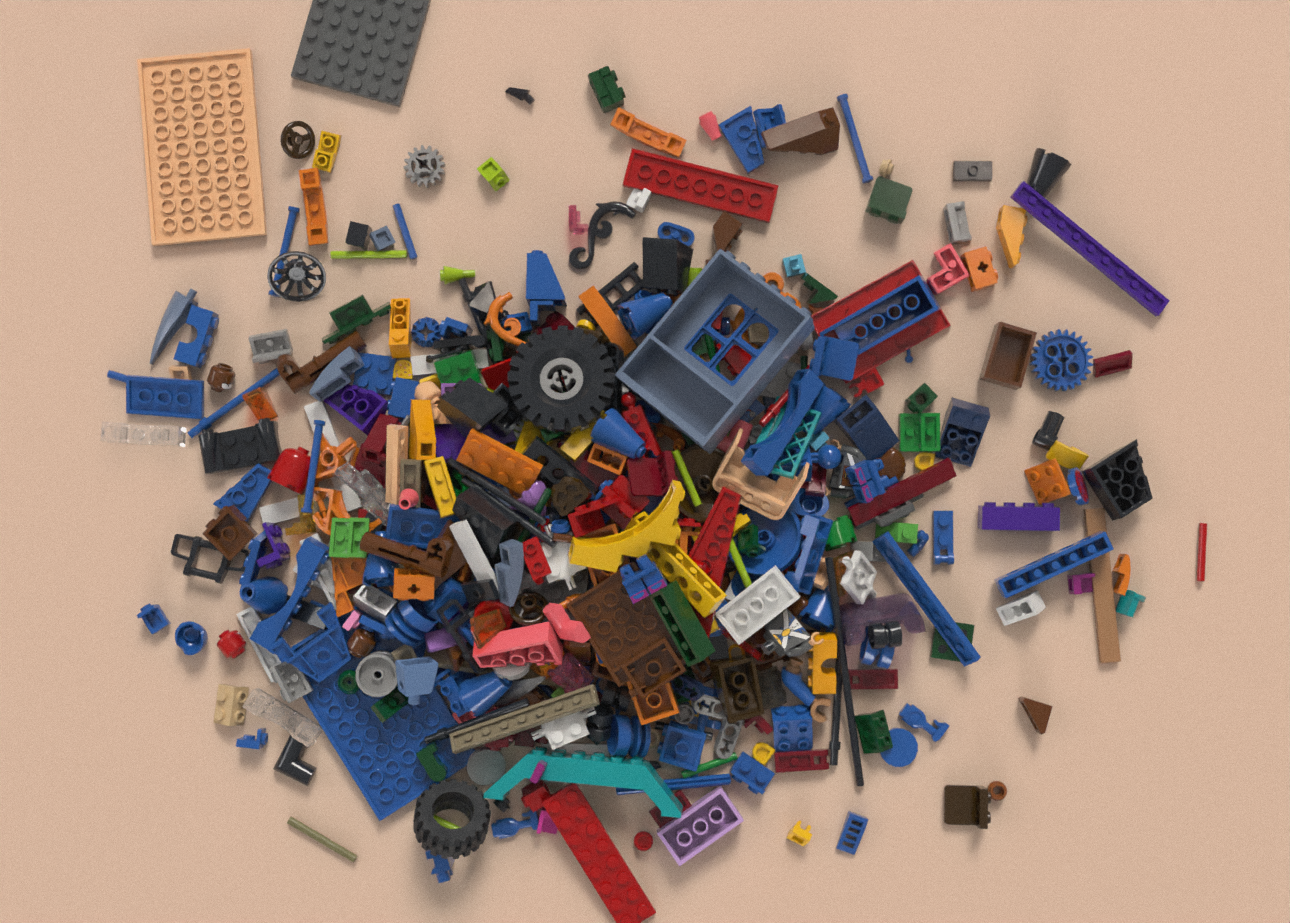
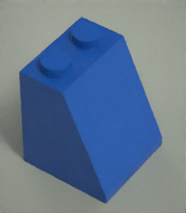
M532 250V253H527L526 300L528 305L530 306V301H553L555 306H567L565 295L547 254L541 250Z

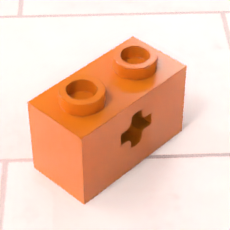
M986 246L965 252L960 256L962 263L970 274L967 279L971 292L985 289L998 283L997 270L993 269L991 263L993 257ZM977 268H984V271L978 270Z
M395 568L393 598L403 601L409 599H418L420 601L434 599L435 576L417 569Z

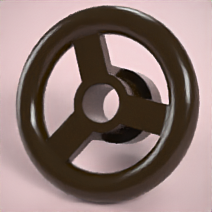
M303 121L288 123L281 133L280 142L282 149L293 159L307 157L315 146V134L312 128ZM297 126L303 127L308 133L300 135L292 128ZM310 140L307 149L304 152L299 153L300 146L303 144V142ZM287 144L292 146V151L288 148Z
M531 591L522 592L517 595L514 606L509 607V613L513 620L519 624L535 625L546 618L543 609L548 605V602L539 593ZM521 600L522 611L517 615L515 605ZM537 600L542 603L543 607L537 605ZM533 612L540 613L535 619H523L527 614H532Z

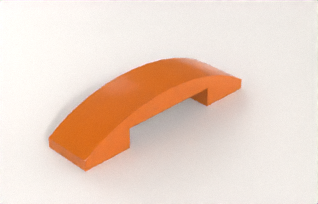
M619 107L610 124L630 138L679 158L687 141L671 132L667 133L637 119L634 114Z
M318 168L298 170L308 225L306 226L309 246L327 244L328 224Z
M594 285L578 296L610 342L618 344L623 348L624 357L637 348L622 323Z

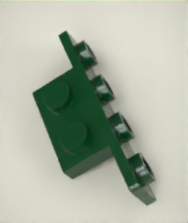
M362 294L330 311L329 314L338 329L322 338L323 344H332L338 341L339 336L342 334L349 335L356 331L355 327L361 324L366 326L373 321L372 318L388 314L391 308L390 302L372 310Z

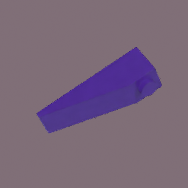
M349 384L323 400L367 436L380 413L386 415L388 402L375 391Z
M491 423L481 431V433L502 444L517 440L514 430L506 437H501L494 432ZM441 424L434 427L437 457L443 456L446 464H448L450 458L456 460L465 443V437L453 424Z

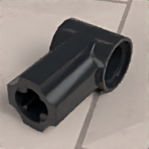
M1048 411L1041 428L1038 429L1033 438L1032 444L1049 451L1054 442L1058 440L1057 434L1065 417L1057 412Z

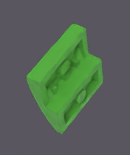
M332 518L329 557L367 558V552L360 550V541L363 535L369 532L370 518Z

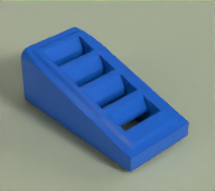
M848 811L836 848L855 855L869 819ZM852 820L860 822V826L852 824ZM849 827H851V828L857 829L858 832L855 833V832L849 831L848 829H849ZM846 834L854 836L855 840L846 838ZM843 841L853 844L852 848L842 845Z

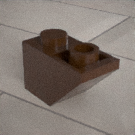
M723 211L712 229L716 253L719 249L724 252L730 251L732 248L730 244L733 239L738 240L743 232L741 230L743 224L725 211Z

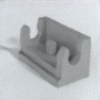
M965 202L946 204L943 211L950 243L958 244L971 241L972 237L969 232Z
M363 584L353 596L356 607L384 624L385 618L393 609L397 608V601L372 585L366 586Z

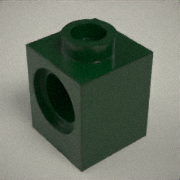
M923 383L905 400L907 402L906 406L913 413H921L938 396L926 383ZM917 395L923 396L924 403L922 405L916 402Z

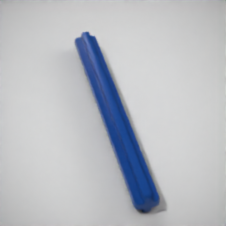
M718 774L688 777L685 779H665L664 782L670 790L731 784V775ZM616 787L617 795L645 793L644 790Z

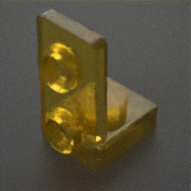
M305 494L297 495L300 522L292 523L293 527L285 528L286 536L316 532V523L312 518L314 509L312 514L301 512V508L304 506Z

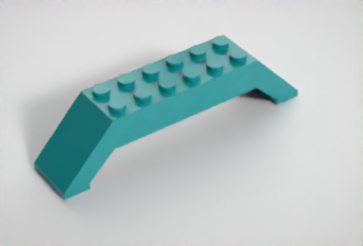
M536 746L535 749H532L484 793L483 797L504 800L509 795L510 789L524 778H531L538 762L543 760L548 765L540 780L644 790L661 810V816L681 818L683 812V805L648 760H643L644 757L635 756L632 759L624 758V756L611 757L605 756L603 752H593V755L585 754L586 751L574 750V753H568L563 748L547 751V747Z

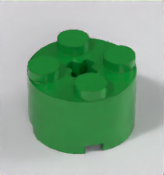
M847 515L836 518L837 520L833 521L825 546L826 552L847 546L846 543L849 542L852 544L857 542L852 521L848 519Z

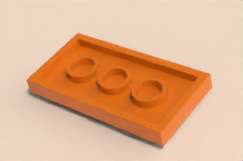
M474 428L470 430L456 461L521 495L523 491H528L543 467L542 464Z

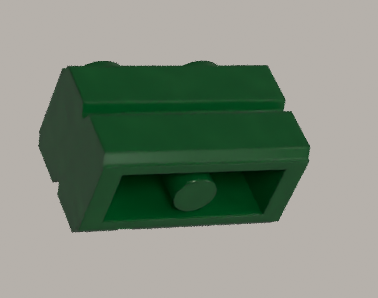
M605 66L588 74L589 83L603 113L624 105L623 98H626L623 88H618L616 84L618 78L614 70L610 71L609 66Z

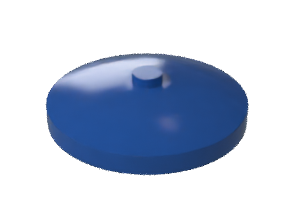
M748 507L738 512V514H747L752 522L751 524L758 526V544L766 547V552L755 558H750L739 552L738 533L733 537L748 574L761 577L775 565L782 572L795 561L801 551L804 535L800 534L801 522L791 508H788L784 516L779 520L769 519ZM729 551V556H730V558L732 559V561L734 562V560H733V558H732V556H731V553H730V551Z

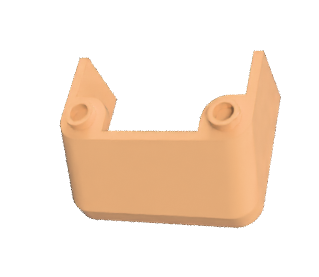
M739 428L714 476L712 486L719 493L724 486L742 496L740 504L769 519L779 520L784 516L806 480L810 464L806 462L798 477L795 476L794 479L780 476L776 482L766 476H755L741 462L745 452L737 446L743 429Z

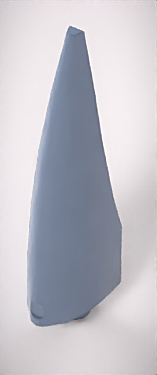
M190 288L187 295L175 291L155 337L150 364H154L172 337L186 323L191 305H198L193 300L197 291Z

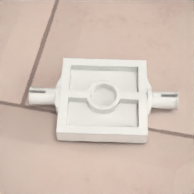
M545 526L546 534L552 538L553 532L550 533L548 527ZM572 531L567 532V535H573ZM544 542L540 543L552 571L551 574L546 576L548 582L551 583L556 580L565 579L569 590L572 589L570 581L573 588H576L577 586L572 576L578 571L585 569L586 566L569 563L568 551L571 543L557 542L554 548H551Z
M855 550L851 559L845 556L842 560L847 569L842 576L840 584L856 604L863 605L868 595L872 599L877 595V592L873 589V582L877 571L862 551Z
M591 707L542 724V729L531 732L532 736L539 734L533 737V740L535 741L545 736L549 740L552 750L589 735L586 718L596 714V711L588 713L595 708Z

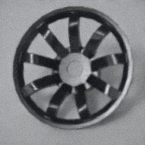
M291 251L279 255L271 262L267 278L271 289L278 296L286 300L300 302L314 298L323 290L326 283V272L321 262L314 256L305 252ZM298 256V259L288 261L286 257ZM303 257L310 259L313 263L307 266L303 261ZM282 260L287 268L278 269L275 265ZM318 266L321 275H315L309 271ZM272 272L285 274L279 280L273 281ZM308 278L321 280L318 288L313 286ZM289 280L284 292L276 287ZM303 282L311 291H313L312 293L304 296L302 289ZM294 283H297L299 296L289 295Z

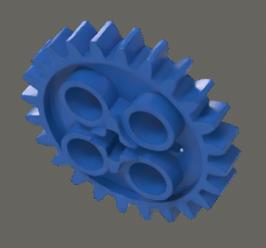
M1058 329L1055 331V334L1053 331H1050L1048 336L1045 334L1041 336L1042 341H1036L1039 347L1034 346L1032 348L1036 353L1030 355L1034 361L1029 363V365L1035 366L1031 372L1038 373L1035 379L1042 378L1041 385L1048 383L1047 389L1054 386L1055 391H1058L1060 387L1062 391H1067V387L1072 390L1075 388V385H1082L1080 380H1087L1084 374L1091 373L1087 367L1093 366L1092 363L1088 362L1093 356L1087 353L1092 349L1085 348L1088 343L1087 341L1080 342L1082 336L1075 338L1076 332L1068 335V329L1064 330L1063 333ZM1067 345L1073 348L1072 355L1067 353ZM1048 347L1054 350V356L1048 355ZM1058 358L1064 359V363L1058 361ZM1069 364L1075 367L1074 374L1069 371ZM1050 366L1055 367L1056 375L1050 373Z

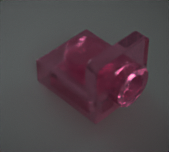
M569 205V232H573L575 235H582L584 232H588V224H577V222H581L580 211H577L576 205Z

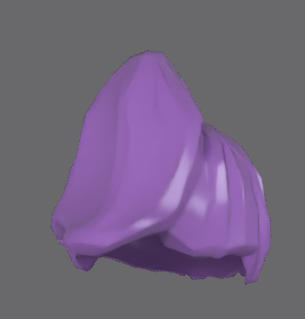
M538 480L535 481L528 491H523L522 498L518 499V501L534 510L544 489H546L545 484ZM546 505L540 514L542 516L546 513ZM509 506L512 510H517L513 506Z

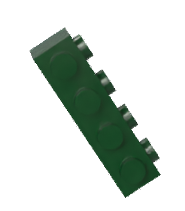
M677 580L649 595L688 667L701 662L715 652L711 641Z

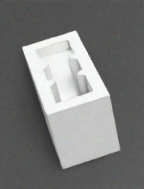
M1038 590L1001 605L996 610L1004 626L1035 616L1044 610L1046 606Z

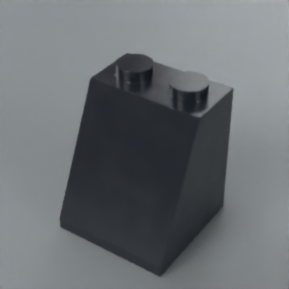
M643 237V287L650 290L649 293L654 295L663 292L666 295L677 297L678 294H683L687 287L693 249L676 239Z
M469 377L464 382L460 380L456 383L451 393L446 391L440 397L441 401L437 408L466 439L472 428L481 432L499 416L508 404Z

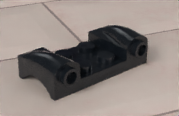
M270 418L259 419V423L251 427L221 433L214 432V429L202 431V434L198 435L205 474H214L254 466L258 463L264 464L277 461L282 452L278 435V422L270 421Z

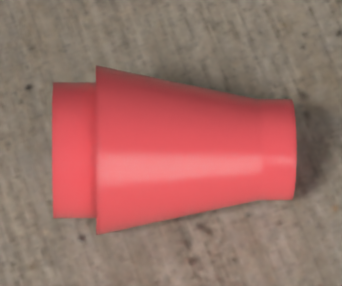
M710 111L698 118L699 124L712 141L722 136L716 114L714 115Z
M404 489L399 495V506L401 509L412 508L419 502L418 493L413 489Z

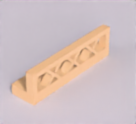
M389 424L387 425L385 502L399 505L401 459H408V426Z

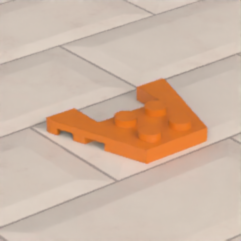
M331 557L337 617L355 610L347 591L363 584L362 578L367 558ZM393 585V586H389V588H390V590H391L392 593H393L394 585Z

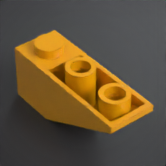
M1003 205L999 209L996 229L1008 267L1013 268L1020 262L1021 252H1019V247L1024 241L1022 230L1026 226L1028 216L1025 215L1026 210L1023 208Z
M410 298L391 299L389 329L391 357L411 358Z
M411 399L409 458L430 460L436 458V435L430 400Z

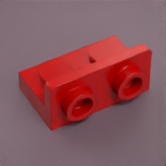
M534 537L522 543L524 559L531 577L539 585L545 582L543 577L551 574L552 571L539 539Z

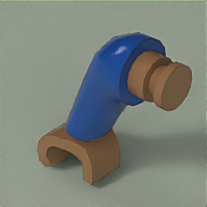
M791 656L789 658L791 662L787 666L782 667L781 670L783 683L807 707L811 706L810 713L815 721L827 722L826 714L820 712L817 706L825 705L830 707L832 700L825 697L815 698L816 695L812 694V691L802 679L800 665H803V661Z

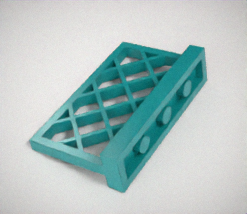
M787 402L780 408V413L762 428L756 444L768 438L779 426L784 416ZM810 409L805 414V416H814V420L805 424L802 419V426L798 427L793 434L795 442L786 445L783 450L786 451L789 458L781 461L777 460L771 473L794 479L820 420L821 412ZM805 430L807 436L798 440L795 433ZM798 446L800 452L791 456L788 449ZM791 462L793 465L792 471H784L781 465Z

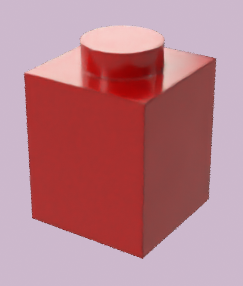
M543 780L536 784L532 782L521 789L523 795L521 800L526 808L530 807L533 813L543 807L542 800L552 795Z

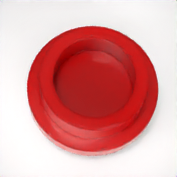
M640 831L634 837V845L640 851H647L653 845V837L647 831Z

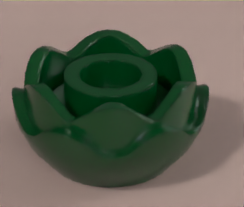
M346 670L340 674L338 687L343 693L355 694L360 689L355 679L356 671Z

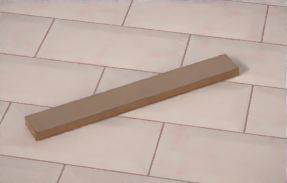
M1105 508L1083 509L1086 537L1099 531H1105L1107 534ZM1107 552L1089 560L1090 573H1095V577H1091L1100 663L1121 662L1110 555Z

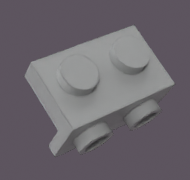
M287 329L249 336L253 352V363L265 364L283 354H292L293 348Z
M284 661L271 668V677L275 683L279 684L281 688L280 694L288 703L313 691L306 674L299 671L292 664Z

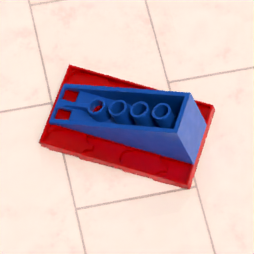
M914 260L907 262L811 315L818 336H827L859 343L860 347L852 380L951 326ZM844 380L845 384H847L852 380Z

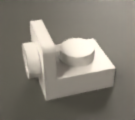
M634 188L626 204L643 213L651 198V191L646 188L643 191Z

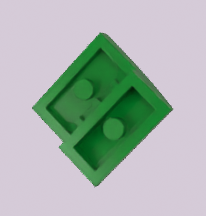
M900 413L899 452H939L940 413Z

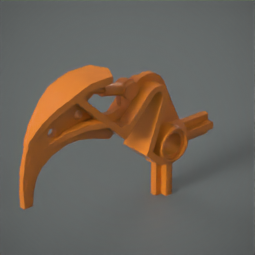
M322 433L321 453L318 459L313 499L317 502L320 513L317 511L312 518L318 528L331 535L332 518H350L351 516L346 510L342 491L320 488L318 483L346 472L347 460L345 455L357 446V442L352 437H349L338 447L331 446ZM326 497L329 498V506H328L327 515H326L325 504H324V501H323ZM380 518L370 523L369 532L382 524Z

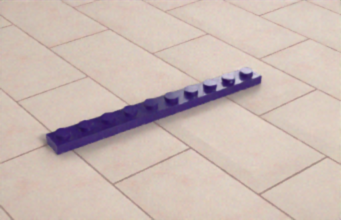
M1025 181L1018 185L1010 196L1012 200L1155 317L1160 315L1170 300Z

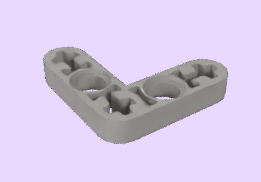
M704 695L696 701L691 700V705L696 712L723 719L714 744V752L722 759L729 758L735 748L744 720L737 721L736 724L734 722L729 724L723 709L721 712L715 713L714 707L717 704H721L719 698ZM703 701L705 704L709 705V708L705 705H700L699 708L697 703ZM733 726L734 732L731 735H726V728ZM724 746H726L727 750H723L721 752L720 748H724Z

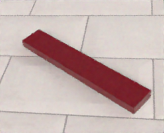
M946 458L886 488V493L877 495L869 503L858 502L848 507L847 510L853 525L858 526L956 477L951 459Z

